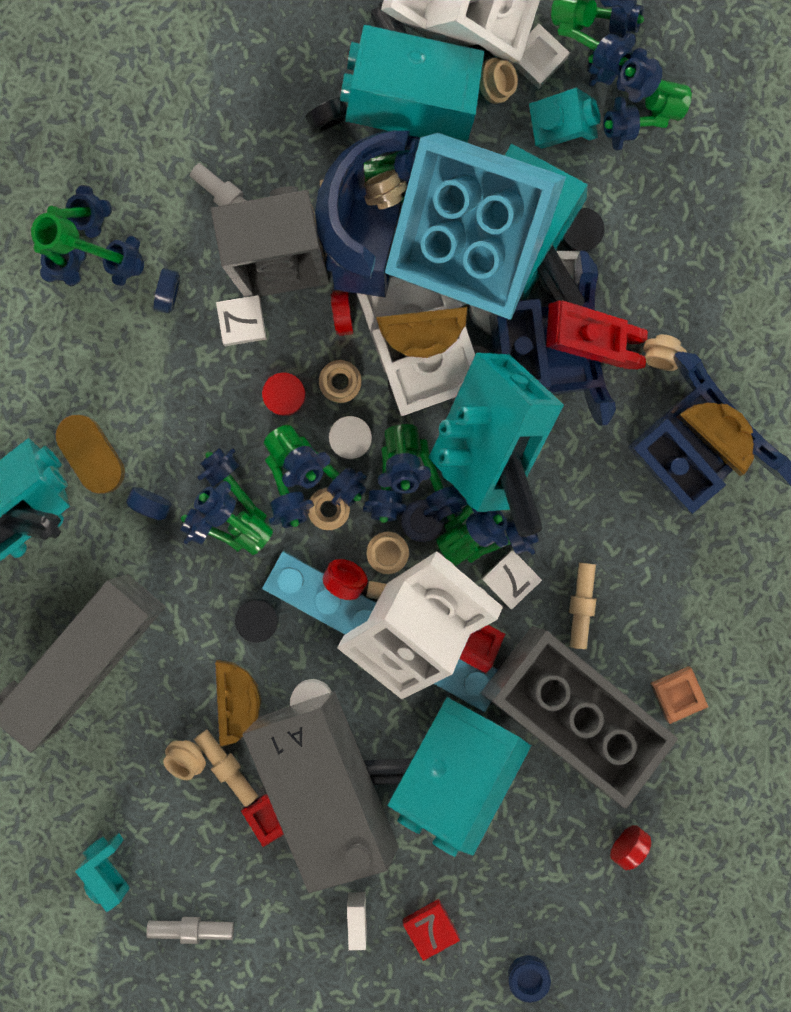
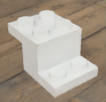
M384 0L381 10L427 39L464 47L479 44L502 60H507L513 64L521 62L540 0Z
M391 277L386 298L357 293L400 415L404 416L455 398L475 356L466 326L457 341L444 353L428 358L409 357L393 349L380 333L376 317L459 308L458 302H451L448 296L397 277Z
M436 551L388 582L368 620L345 634L337 648L399 698L404 699L452 675L470 634L496 621L503 606L457 569L452 562Z

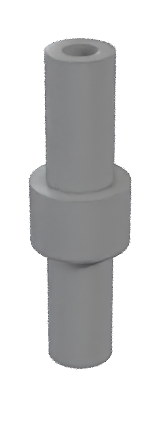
M198 163L192 169L190 177L214 196V202L217 205L223 206L247 201L243 198V192L230 181L224 183L201 163Z
M182 917L181 921L149 920L147 924L148 939H180L181 944H199L200 939L233 940L234 922L201 921V917Z

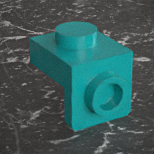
M577 87L529 103L535 146L542 149L579 137L589 141L598 138L596 125L600 124L601 121L599 106L594 98Z
M120 833L109 841L102 836L82 852L86 859L75 871L84 882V889L88 897L94 903L101 904L106 912L118 905L130 889L129 885L108 860V857L124 841Z

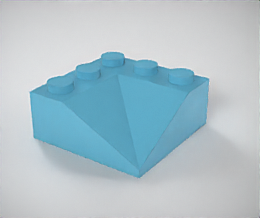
M440 133L421 137L385 273L511 319L551 224L566 176Z

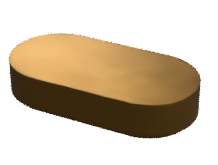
M71 415L63 419L56 430V442L83 486L94 493H110L115 491L124 480L125 469L121 459L100 426L93 419L83 415Z

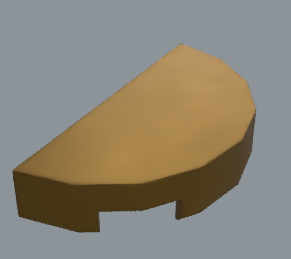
M467 307L376 317L381 335L393 349L409 357L428 358L444 353L457 341L466 325Z
M708 402L693 405L677 416L685 426L739 476L745 475L754 459L752 454L754 443L751 435L753 433L752 427L742 413L728 404Z
M217 660L215 665L220 746L239 741L243 737L242 734L258 719L261 696L258 684L247 670L234 662Z

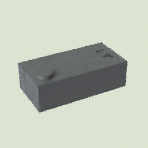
M295 186L280 187L272 190L270 197L211 208L221 266L244 297L256 295L263 297L329 284L323 247L318 238L315 214L308 190L299 191L298 187Z
M129 574L107 580L18 684L14 680L0 693V727L30 753L54 737L166 606Z
M535 626L528 630L480 692V694L591 784L625 809H627L678 740L677 737L551 633Z
M333 691L260 716L242 735L308 893L388 871L399 846L336 692Z

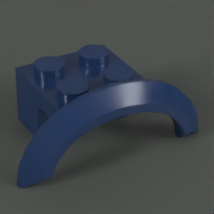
M390 130L361 139L343 151L326 173L318 191L315 219L318 238L327 254L326 270L332 272L335 290L386 298L391 275L386 274L385 269L403 203L400 201L386 209H379L377 204L367 205L364 198L367 194L364 187V163L386 152L405 151L410 131Z
M580 251L574 270V282L585 299V304L582 307L595 310L598 269L586 251ZM540 299L518 302L511 319L490 313L489 321L494 354H510L552 394L584 391L586 402L594 421L599 426L608 425L616 411L615 401L607 390L601 362L546 347L549 306L541 307Z
M677 352L673 356L675 364L693 390L627 447L683 510L693 514L726 486L723 479L733 469L685 426L677 416L693 405L708 402L728 404L734 409L735 407L713 382L704 368L702 360L696 354ZM752 427L753 433L751 435L754 443L752 454L754 458L776 478L791 486V461L768 443Z

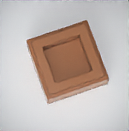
M689 666L650 683L665 719L669 724L708 708L695 674Z

